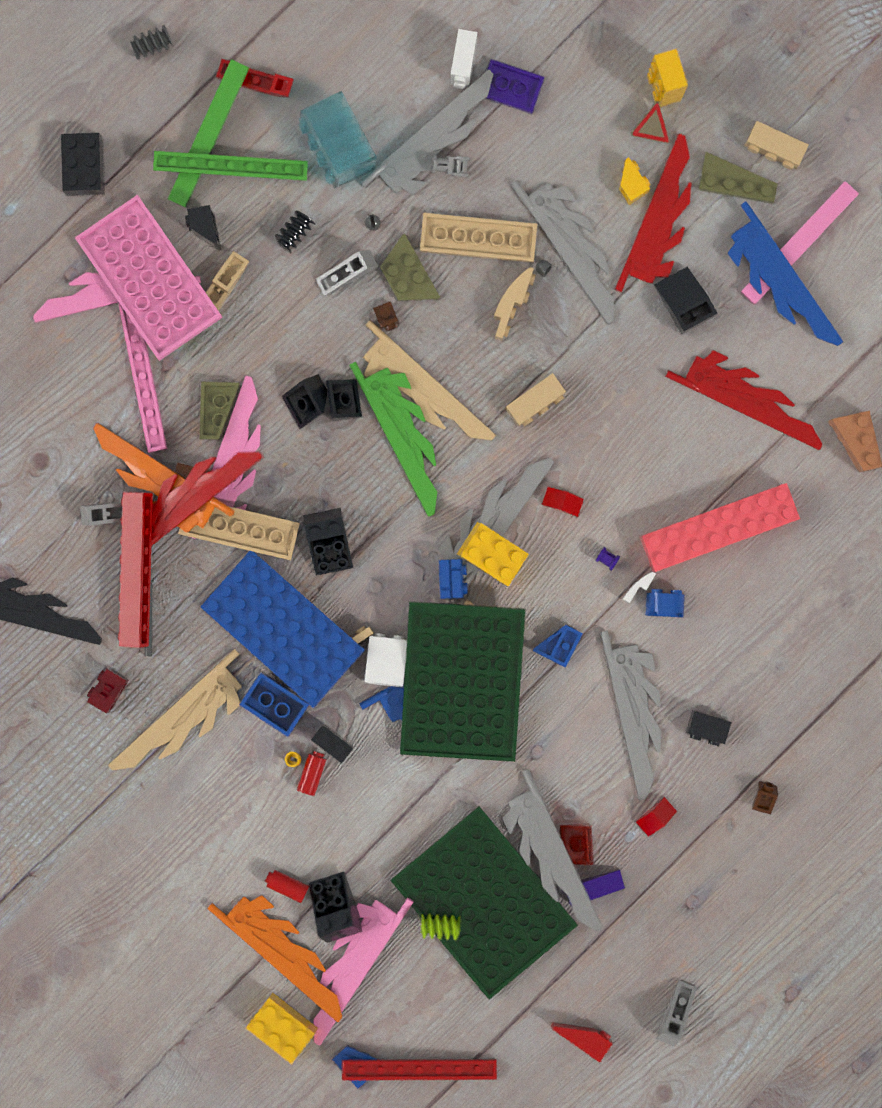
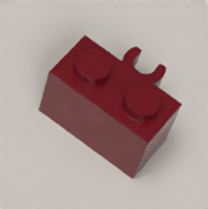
M110 668L100 672L97 677L98 684L96 687H92L87 694V697H89L87 702L106 714L111 712L129 679Z

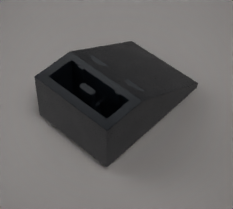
M688 266L654 284L681 335L718 314L709 296Z
M341 508L303 515L304 527L316 576L353 568Z
M344 871L309 882L318 938L328 943L362 932L359 912Z

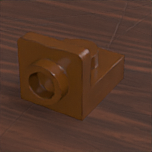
M391 301L373 308L381 330L390 331L397 327L396 325L399 324V320Z
M759 781L752 810L771 815L778 797L777 786L771 782Z

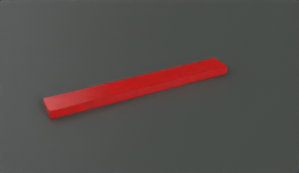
M497 1059L342 1060V1081L497 1080Z

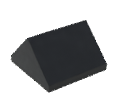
M357 379L327 380L326 386L333 422L362 417Z

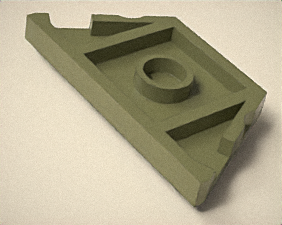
M403 234L380 266L382 273L398 302L408 300H439L438 292L406 234Z

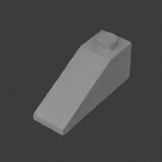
M370 250L358 251L318 277L316 281L324 296L363 277L377 268L378 265Z
M121 502L80 506L82 525L91 526L121 522Z
M680 980L677 982L662 1019L657 1040L672 1046L681 1041L697 987Z

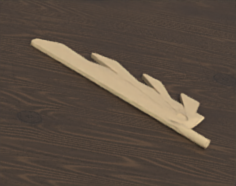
M370 320L365 325L379 338L363 357L368 362L364 373L366 378L385 368H388L391 374L405 373L411 389L398 388L414 399L415 403L421 407L427 422L444 430L446 429L435 414L436 412L454 420L470 438L492 441L496 437L495 433Z
M234 649L111 761L108 764L111 770L134 768L150 750L168 742L170 743L158 759L171 755L180 750L190 730L204 719L199 737L213 729L217 709L226 701L227 715H230L237 709L241 703L237 691L242 688V685L226 667L240 655L239 652Z

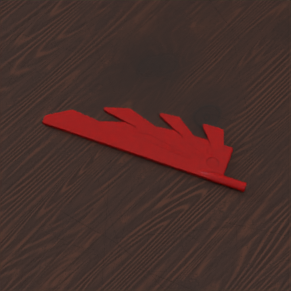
M679 133L677 135L615 287L617 292L622 293L629 275L653 284L655 277L667 278L670 275L674 261L661 264L664 253L682 241L685 227H682L671 238L670 235L674 221L690 204L691 182H689L678 199L679 178L690 158L686 137L683 134Z
M715 350L705 359L696 356L686 378L670 370L665 375V377L817 450H820L823 445L811 424L788 416L776 404L795 406L780 390L754 387L741 379L759 378L758 374L747 367L725 370L717 366V364L728 360V357Z
M237 452L222 468L207 473L205 472L216 460V457L198 462L194 465L183 484L174 490L172 488L178 477L177 474L163 481L158 500L152 504L151 546L263 458L261 452Z

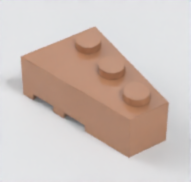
M870 410L828 421L859 473L882 467Z

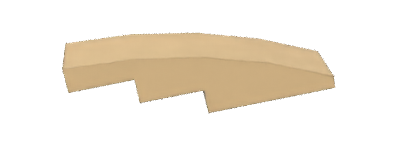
M234 251L206 291V294L218 311L249 264L247 259Z

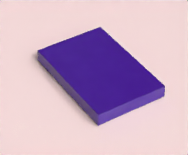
M490 59L487 70L493 73L488 96L485 99L532 114L544 77Z

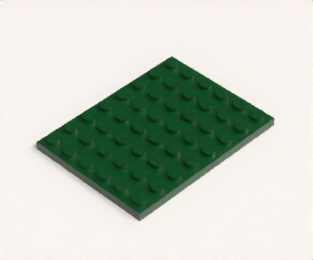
M409 601L400 755L515 762L525 608Z
M480 806L475 808L390 879L405 899L410 898L414 901L412 907L420 917L423 914L424 919H426L428 914H431L432 920H434L436 914H438L440 920H442L443 915H446L449 921L451 915H454L455 921H457L460 915V935L457 940H454L453 935L450 936L449 940H446L445 934H443L440 941L489 1000L578 926L560 902H556L543 888L540 878L526 864L521 855Z

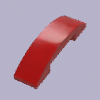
M221 59L216 75L217 78L222 80L230 63L229 60ZM249 68L241 87L268 95L288 98L294 79Z

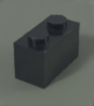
M692 710L686 733L690 734L689 738L701 741V738L709 740V744L719 747L720 743H726L732 722Z
M325 724L320 727L311 739V741L341 764L354 748V746Z

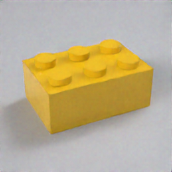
M677 48L654 55L649 73H647L648 82L654 88V91H652L654 101L658 102L660 107L681 101L688 84Z
M479 522L475 524L457 553L458 556L508 587L529 555Z
M273 992L246 1027L247 1030L290 1064L294 1062L318 1029Z

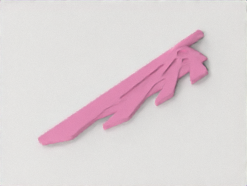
M86 272L69 282V285H88L87 287L72 296L48 299L33 317L37 323L119 302L99 273ZM195 276L196 280L201 283L200 276Z
M245 376L212 470L222 468L237 452H256L260 447V424L257 425L248 441V420L258 401L252 377ZM254 469L243 481L242 474L235 482L229 484L214 497L227 506L234 507L237 496L253 486L256 470ZM244 504L236 508L246 510L247 505Z
M410 898L406 899L398 913H395L377 900L374 901L372 906L358 903L359 916L363 918L361 922L362 932L336 941L333 950L340 948L348 942L350 943L343 957L329 967L326 972H323L320 981L325 987L333 981L331 991L338 997L341 1013L414 901ZM322 1009L314 1018V1025L318 1028L314 1035V1043L319 1046L336 1022Z

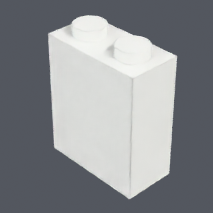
M458 29L451 69V85H454L455 88L465 89V87L470 86L477 45V32Z
M374 633V636L369 637L364 682L366 684L403 688L407 640H405L404 636L393 635V638H385V634Z

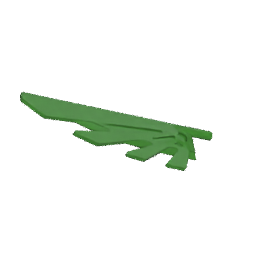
M351 363L349 366L427 516L434 515L437 490L425 473L422 455L423 452L433 466H436L433 445L415 428L410 415L412 413L425 422L421 407L403 398L398 388L411 389L405 373L391 374L390 370L385 368L364 378L357 363Z

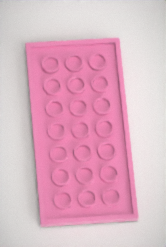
M138 195L75 237L159 361L223 318Z

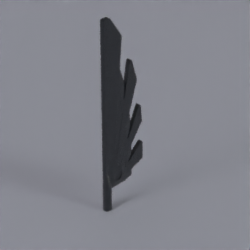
M15 578L0 582V620L96 645L101 644V636L88 622L64 618L47 607L68 606L51 594L25 596L9 590L28 585Z

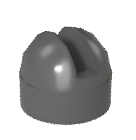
M369 215L365 220L366 227L371 231L377 230L381 225L380 218L377 215ZM370 218H374L375 226H371Z
M540 260L536 264V271L543 277L552 268V264L546 260Z

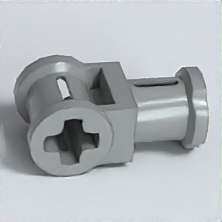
M433 155L431 172L440 171L452 176L468 177L467 163L470 157L453 156L437 158L436 155Z

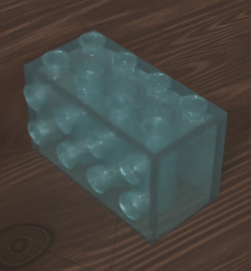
M342 91L300 110V118H298L300 122L298 124L302 134H306L308 137L307 144L311 151H315L317 155L316 161L320 168H324L326 181L329 185L332 184L334 189L375 169L377 157Z

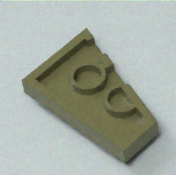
M201 382L200 440H220L240 383Z

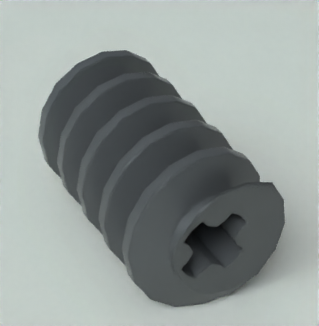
M162 25V32L156 27L155 34L148 30L147 37L143 33H140V39L133 35L131 45L137 60H140V53L146 58L147 51L154 55L155 48L159 53L162 52V46L169 50V43L172 45L167 28Z

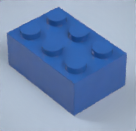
M263 672L259 674L239 704L287 737L290 736L309 707V704L300 696Z

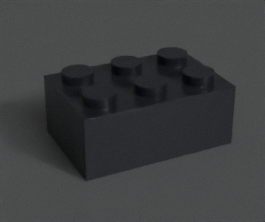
M61 134L63 192L67 196L105 195L103 137L101 134Z

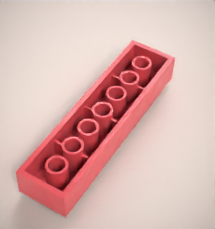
M785 483L640 536L652 571L657 572L799 520L800 517L789 487Z

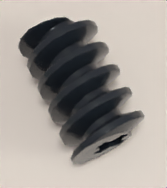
M297 210L294 212L297 218L291 216V223H285L287 230L281 228L280 232L282 235L275 234L278 244L290 254H292L290 246L297 248L294 241L302 242L299 236H307L304 230H312L309 224L316 225L306 214Z

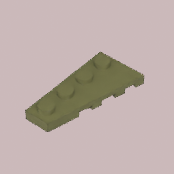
M705 152L698 190L773 204L777 183Z

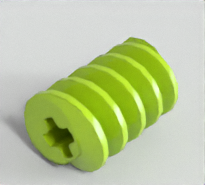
M421 914V934L423 939H426L429 933L431 939H434L435 934H437L438 939L441 940L443 934H445L446 940H449L451 935H453L454 940H457L460 935V915L457 921H455L454 915H451L448 921L446 915H443L442 920H440L439 915L436 914L434 920H432L431 914H428L426 919Z

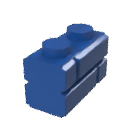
M462 559L439 560L441 600L465 599L464 594H468V584L464 583V575H467V564H463Z

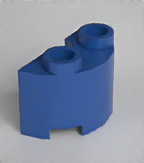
M651 589V593H646V616L684 617L685 595L682 594V590H671V593H663V589Z

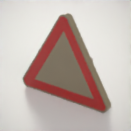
M659 103L653 104L632 130L631 136L669 143L670 140Z

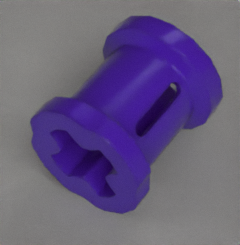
M603 547L595 561H600L612 571L620 556H615L607 551L606 547Z

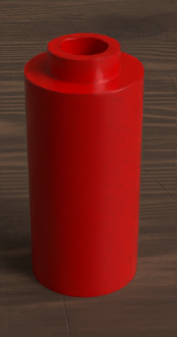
M313 751V754H308L297 791L315 796L327 760L323 758V753Z
M274 870L273 873L269 871L265 882L268 883L267 888L299 903H302L309 888V885L277 870Z

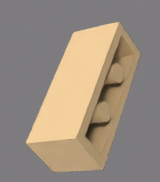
M756 121L744 146L748 147L750 152L755 154L759 152L765 155L766 159L783 163V167L792 170L793 168L797 169L809 144Z
M552 373L507 405L505 409L518 427L521 425L525 427L533 421V416L536 414L541 416L549 410L547 406L553 402L555 405L561 402L566 391Z

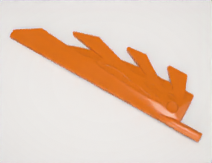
M95 424L93 429L102 449L123 459L134 473L116 469L127 485L152 491L159 497L162 482L177 473L101 424ZM177 474L178 477L172 490L182 485L185 478ZM213 497L177 527L185 532H189L196 525L204 528L215 507L230 517L233 516L235 510Z
M263 895L252 901L243 897L228 915L224 914L213 903L207 908L336 1022L342 1019L337 995L317 981L308 965L309 963L319 970L326 972L317 954L292 943L281 931L299 934V931L289 920L269 919L261 911L274 908V905Z

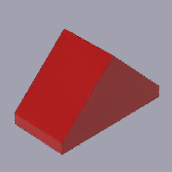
M547 487L542 505L578 517L584 499L567 491Z
M663 797L641 816L636 823L649 837L663 828L676 814L677 810Z

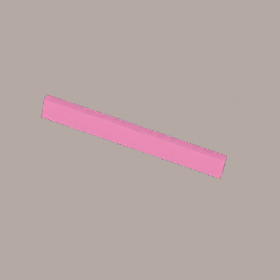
M846 181L782 247L781 252L791 266L858 196L859 193ZM761 277V295L750 283L741 291L753 305L770 289Z
M118 303L148 453L166 450L167 444L147 344L120 303Z

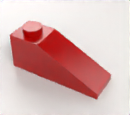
M554 1022L551 1025L553 1031L599 1063L613 1045L610 1039L611 1035L604 1030L598 1031L595 1028Z

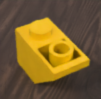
M628 157L624 162L619 190L628 204L631 205L649 192L650 182L645 176L642 177L638 171L640 168L636 161H631Z

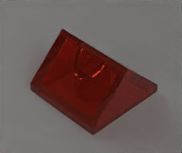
M590 823L560 825V837L572 863L577 865H594L592 828Z

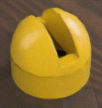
M289 752L286 754L285 763L287 766L297 767L300 765L302 758L299 753ZM291 757L296 758L297 762L290 760Z

